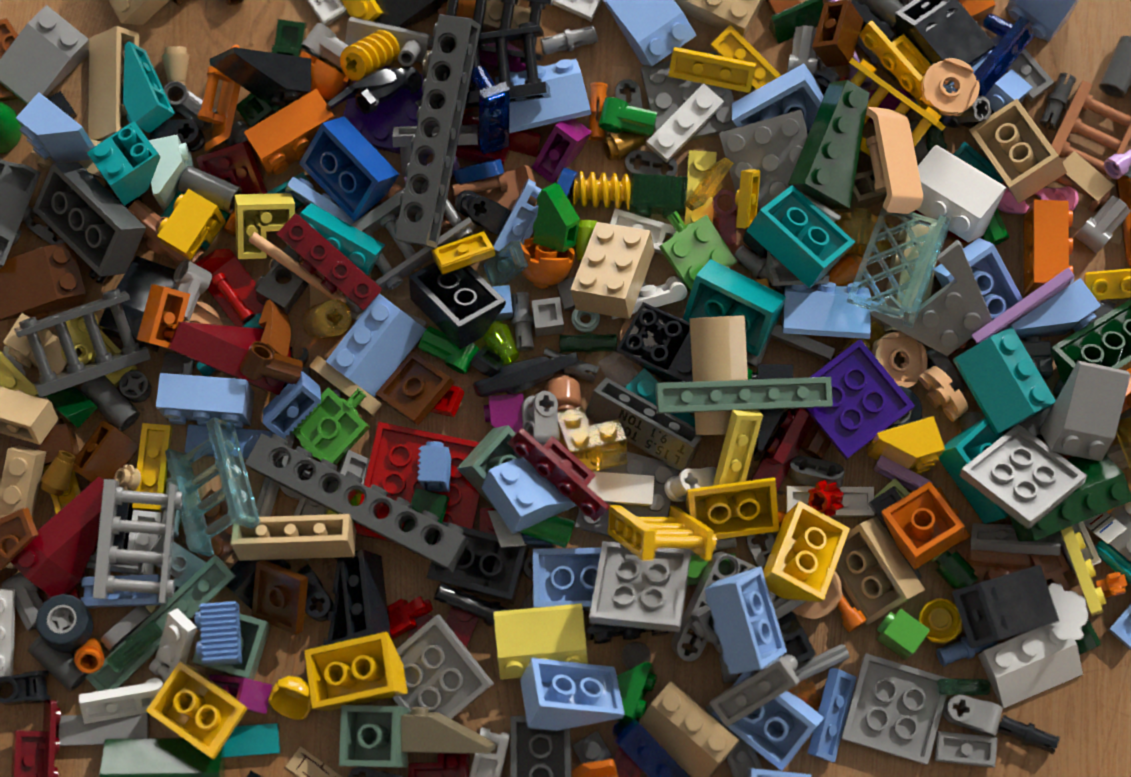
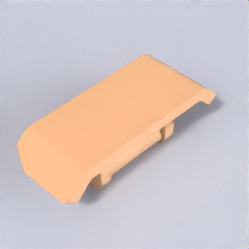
M868 107L866 115L873 119L876 132L875 136L866 139L874 172L875 192L887 191L883 208L887 212L910 214L920 208L923 201V192L909 119L904 114L890 109Z

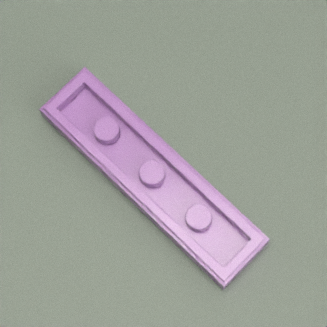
M1068 267L972 334V339L976 344H979L987 338L1006 330L1013 323L1072 284L1075 275Z

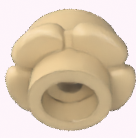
M124 465L123 468L117 470L114 480L120 482L119 487H123L125 491H135L140 484L141 473L133 465Z

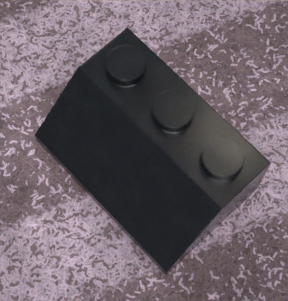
M436 262L409 276L410 299L460 350L482 338L506 305V300L470 265L442 274Z

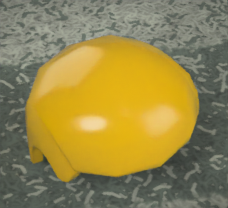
M936 598L931 600L919 612V622L930 629L926 638L932 642L947 643L956 639L962 631L963 624L957 606L948 599Z
M294 676L279 679L272 688L268 699L269 704L284 717L293 720L305 719L312 709L309 683L300 677Z

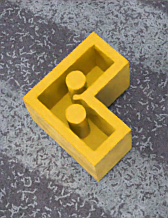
M188 189L184 195L181 194L175 201L173 206L175 210L169 219L165 218L159 225L157 237L163 245L191 261L203 241L211 245L226 221L217 205Z

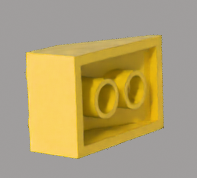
M179 661L146 712L206 755L215 759L248 708L201 672Z

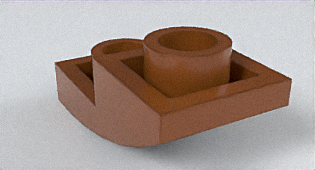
M267 300L259 321V325L265 329L261 342L271 346L275 353L287 356L291 338L289 317L274 302Z

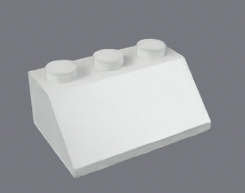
M935 145L918 165L923 201L920 208L916 210L936 223L942 224L943 227L965 241L971 242L984 235L1007 187L940 146Z
M1044 626L978 654L998 701L1003 708L1083 675L1076 641L1074 639L1060 640L1053 631L1046 630Z

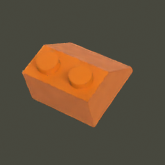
M931 482L926 483L881 511L898 549L914 570L963 540L965 526Z

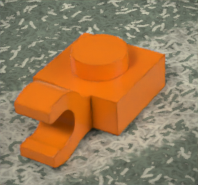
M1120 572L1108 574L1105 579L1093 583L1095 588L1101 587L1105 599L1125 594L1126 590L1124 587L1128 586L1125 575H1121Z

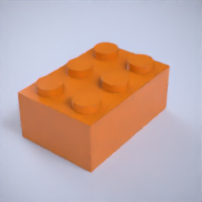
M317 88L244 131L252 152L268 177L273 174L279 175L283 173L296 160L301 161L321 124L335 119L331 110L328 111L326 109L327 104Z
M1033 200L1023 216V298L1030 295L1068 267L1073 273V266L1069 265V255H1072L1073 238H1069V228L1073 224V211L1069 210L1068 201Z

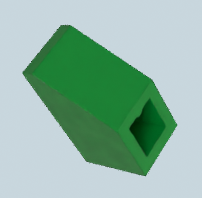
M553 183L542 189L537 197V205L539 207L537 218L533 223V232H535L533 243L563 253L576 245L580 218L560 184Z
M646 661L617 675L624 716L614 720L635 726L637 719H642L647 707V701H644L647 691L652 692L657 679L652 663Z

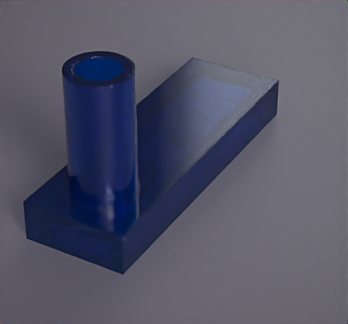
M993 13L986 16L983 27L1002 37V40L974 72L976 80L979 81L980 85L978 96H986L992 86L1001 78L1032 40L1034 33L1029 20L1020 16L1015 24H1012Z
M478 66L472 70L471 79L479 90V148L483 155L509 147L510 89L506 82L495 85L485 67Z
M634 719L630 725L623 722H618L614 725L612 730L614 737H616L614 742L648 777H690L638 721Z

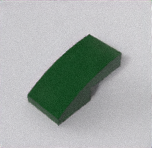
M278 19L275 45H272L271 53L299 57L303 51L301 44L305 40L307 24Z
M250 93L237 104L236 110L249 126L253 127L285 108L294 100L288 101L287 105L278 106L272 105L270 100L259 99Z

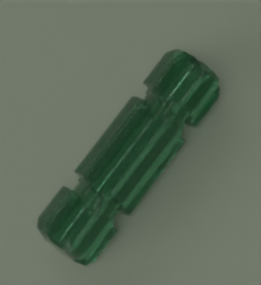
M939 679L937 682V691L941 695H989L991 692V682L988 679Z

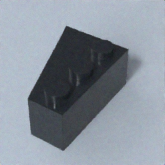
M364 549L355 551L354 557H338L332 593L335 594L332 612L329 611L327 621H330L328 639H324L323 646L388 632L391 638L382 557Z

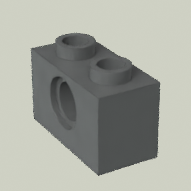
M286 246L283 252L300 263L298 253ZM273 259L270 264V271L266 276L262 275L255 285L257 301L265 305L267 300H271L288 315L309 283ZM281 277H287L291 279V281L287 284H280L277 282V280Z

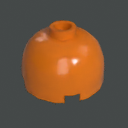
M301 52L299 57L311 59V91L317 88L322 98L328 101L345 90L350 79L343 72L336 71L334 67L309 53Z
M534 238L525 239L524 245L521 242L519 243L517 253L518 267L521 274L528 281L532 282L535 287L549 288L550 285L564 281L571 272L575 256L573 248L562 253L533 243Z

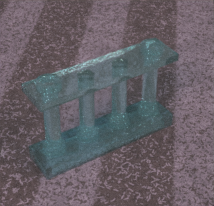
M215 417L206 422L209 439L187 454L172 449L165 451L172 482L178 486V492H183L180 514L189 551L209 557L214 554L210 539L235 523L251 529L260 524L235 426L232 423ZM213 450L215 463L194 477L191 464ZM220 475L222 488L203 501H200L198 488ZM226 499L228 513L207 527L204 513Z

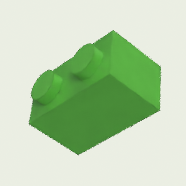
M900 609L895 615L890 612L877 628V631L881 634L876 640L906 660L914 654L930 629Z

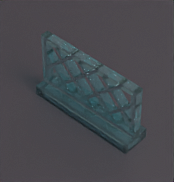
M882 206L848 295L847 303L903 320L902 325L913 328L938 261L937 255L941 253L948 234L951 218L939 215L938 220L913 212L910 214L890 213ZM886 214L898 217L902 224L889 229L884 222ZM921 224L930 228L927 234L916 237L911 227ZM906 230L911 240L898 245L893 234ZM887 237L893 248L880 253L875 243ZM915 246L920 254L919 257L907 261L902 251ZM897 253L902 264L889 269L884 258ZM879 261L884 272L871 277L866 267ZM906 269L911 279L904 284L898 285L893 274ZM888 277L894 288L880 293L874 282ZM870 285L875 296L868 299L856 296L858 289ZM897 293L902 301L900 309L888 306L884 298Z

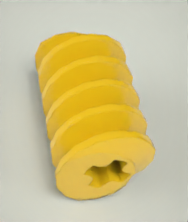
M378 30L344 48L340 56L341 68L349 79L358 81L373 71L382 69L384 66L391 64L392 61H396L400 52L399 44L391 33L385 30Z
M579 171L574 181L573 206H576L578 199H581L582 206L587 207L589 200L592 199L594 208H597L600 201L603 200L605 208H609L611 202L614 201L616 209H620L623 201H625L629 210L631 182L628 174H624L620 182L616 173H613L610 181H608L604 172L601 173L599 180H596L594 172H590L588 179H585L583 171Z

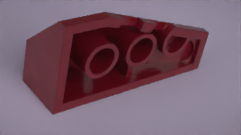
M178 322L168 349L236 379H246L250 385L269 393L280 395L285 383L265 376L261 380H252L244 376L240 371V364L251 344L256 341L261 342L264 328ZM289 345L288 357H291V345Z
M102 477L96 478L37 531L39 535L11 561L30 582L52 597L62 594L70 595L81 583L86 573L84 570L90 556L94 555L98 547L95 545L99 537L104 479Z

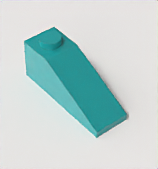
M129 41L125 44L123 104L128 113L126 117L129 123L134 121L139 128L151 133L175 113L147 52Z

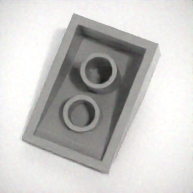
M46 5L26 24L1 57L0 83L27 105L38 92L46 97L89 54V39Z
M1082 361L1076 363L1040 428V432L1050 451L1102 461L1115 439L1131 376L1129 371Z

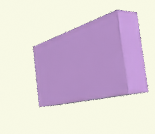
M882 455L873 468L875 472L890 480L896 478L902 486L913 492L928 482L933 483Z

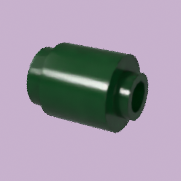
M947 550L936 561L939 567L935 571L953 590L971 586L978 579L974 574L976 570L957 551L951 554Z

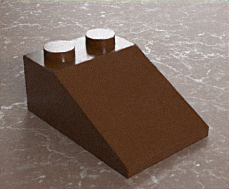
M66 242L44 246L7 259L4 266L0 269V321L19 318L21 313L29 316L80 306L84 303L86 293L75 251Z

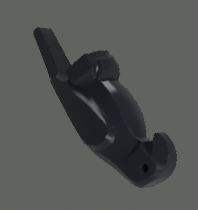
M412 66L375 70L330 100L326 105V109L329 111L348 98H355V104L364 115L375 112L378 104L390 100L400 89H407L410 91V94L418 92L422 86L421 75Z
M573 352L551 359L536 356L528 360L514 362L500 367L498 374L473 383V388L476 396L487 397L497 392H506L509 395L551 378L554 372L579 362L577 353Z

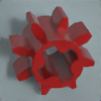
M823 480L816 483L815 488L808 490L810 496L807 504L828 517L836 515V510L844 507L842 504L844 493L837 487L836 482L827 485V482Z

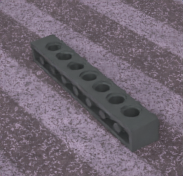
M439 14L438 22L433 29L434 43L428 55L429 69L427 78H425L422 85L423 99L417 111L418 124L416 134L413 135L411 140V160L406 166L405 175L407 180L405 190L402 191L400 196V215L394 226L395 239L404 243L437 248L481 28V25L471 18ZM456 42L455 49L449 53V46ZM450 69L449 78L443 81L444 73ZM444 97V105L438 109V102ZM439 126L438 134L432 137L433 129ZM433 153V161L427 165V158ZM427 181L428 188L424 193H421V187ZM422 209V217L416 222V213Z
M264 434L260 435L245 462V465L251 470L337 514H350L352 521L451 572L454 571L469 543L468 539L463 535L465 532L463 529L452 523H449L447 527L438 523L439 518L426 510H423L422 514L412 510L413 504L400 497L396 501L387 497L388 492L377 485L372 484L371 488L361 484L363 479L347 471L346 475L337 472V466L325 459H322L320 463L311 458L312 453L299 446L295 450L286 446L288 441L276 434H272L271 437ZM288 456L289 461L287 465L277 468L279 458ZM306 469H314L311 479L302 480V474ZM332 481H339L337 491L327 493L328 484ZM357 494H364L363 503L359 506H352L353 497ZM385 506L390 508V513L386 518L377 519V512L380 508ZM409 519L415 520V527L412 531H402L405 521ZM434 532L441 533V540L438 544L428 545L430 534Z

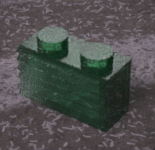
M632 173L629 212L646 218L651 217V214L663 215V218L668 219L666 217L677 211L679 216H685L688 177Z

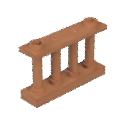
M1082 80L1051 142V146L1061 158H1064V156L1068 157L1075 151L1110 181L1111 177L1106 173L1103 161L1071 147L1070 143L1066 140L1069 133L1074 135L1078 133L1115 150V154H1123L1131 137V116L1092 99L1093 96L1089 92L1093 84ZM1089 109L1127 127L1121 141L1081 123L1082 119L1077 118L1080 110L1086 111ZM1066 174L1055 180L1093 198ZM1108 191L1099 201L1093 198L1088 210L1094 212L1098 205L1104 206L1111 191Z

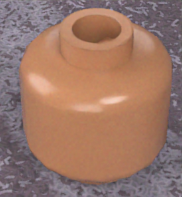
M565 374L555 375L544 385L543 391L551 392L557 399L559 419L570 418L581 408V389L578 381Z

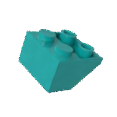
M134 121L86 152L124 206L149 189L161 158Z

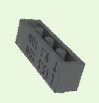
M607 377L593 391L584 417L590 419L595 424L604 427L618 435L621 439L632 443L644 452L655 456L679 471L686 469L695 458L704 435H696L695 427L670 413L657 414L656 405Z

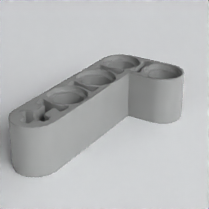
M717 552L712 555V559L708 561L684 612L680 632H675L672 638L671 648L674 654L685 661H694L703 652L707 641L702 638L699 639L687 631L688 629L693 631L691 627L693 619L690 614L707 605L705 588L718 580L757 568L756 566L728 553ZM728 559L730 562L729 570L726 573L720 574L718 571L720 561ZM711 615L708 620V625L710 629H713L715 622L713 616ZM685 642L690 643L692 648L684 650L681 646Z

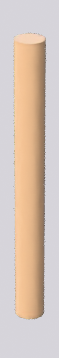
M256 232L252 234L248 241L340 306L343 307L347 302L344 294L340 296L335 292L332 295L320 284L322 280L315 273L310 276L298 265L299 262Z

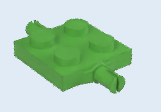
M677 211L666 217L676 232L673 233L669 240L661 244L659 248L685 285L689 294L691 293L696 275L710 259L728 268L737 263V260L707 215L694 223L686 225Z
M327 388L321 394V404H317V408H313V412H309V415L305 416L301 423H297V427H294V431L291 432L299 439L303 449L312 453V456L320 461L325 459L336 465L370 428L355 409L367 395L357 388L350 398L345 400L340 398L332 389Z

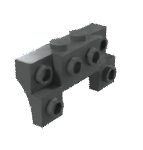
M1 159L0 269L5 264L11 246L16 244L22 230L19 229L21 221L24 222L29 215L31 207L28 206V203L41 173L26 164H17Z

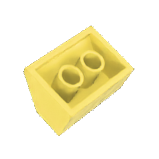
M582 603L494 612L500 680L521 678L531 658L588 664Z

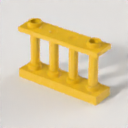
M853 58L849 61L858 70L850 82L860 87L868 77L879 85L878 89L869 99L867 108H877L887 94L890 93L901 101L895 109L896 112L906 115L911 108L923 117L912 131L914 148L932 124L943 131L945 126L939 121L942 116L928 106L924 110L875 75L876 68L864 59L861 63ZM866 115V117H865V123H866V122L868 121V119L870 118V117L867 116V115ZM862 136L860 149L870 156L866 139Z
M609 505L607 534L642 561H654V551H657L658 548H689L704 560L711 561L712 551H715L716 548L714 531L677 506L670 505L669 517H636L621 505Z

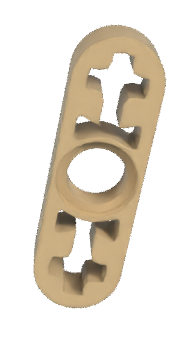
M319 355L309 365L311 369L349 398L357 388L363 391L367 397L362 400L359 406L374 416L382 406L378 400L341 374Z

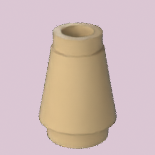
M180 46L164 48L162 60L168 83L179 81L185 85L190 56L187 54V48Z

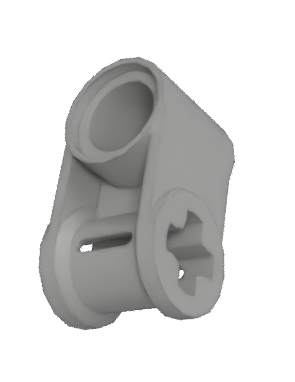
M541 391L536 396L527 397L523 401L521 408L523 429L542 446L552 436L558 441L560 438L558 402L555 395L549 391Z
M957 695L944 703L942 714L944 719L951 724L970 729L982 735L996 737L1003 707L992 702L977 700L965 695ZM960 704L959 709L963 710V714L957 716V710L953 709V706Z

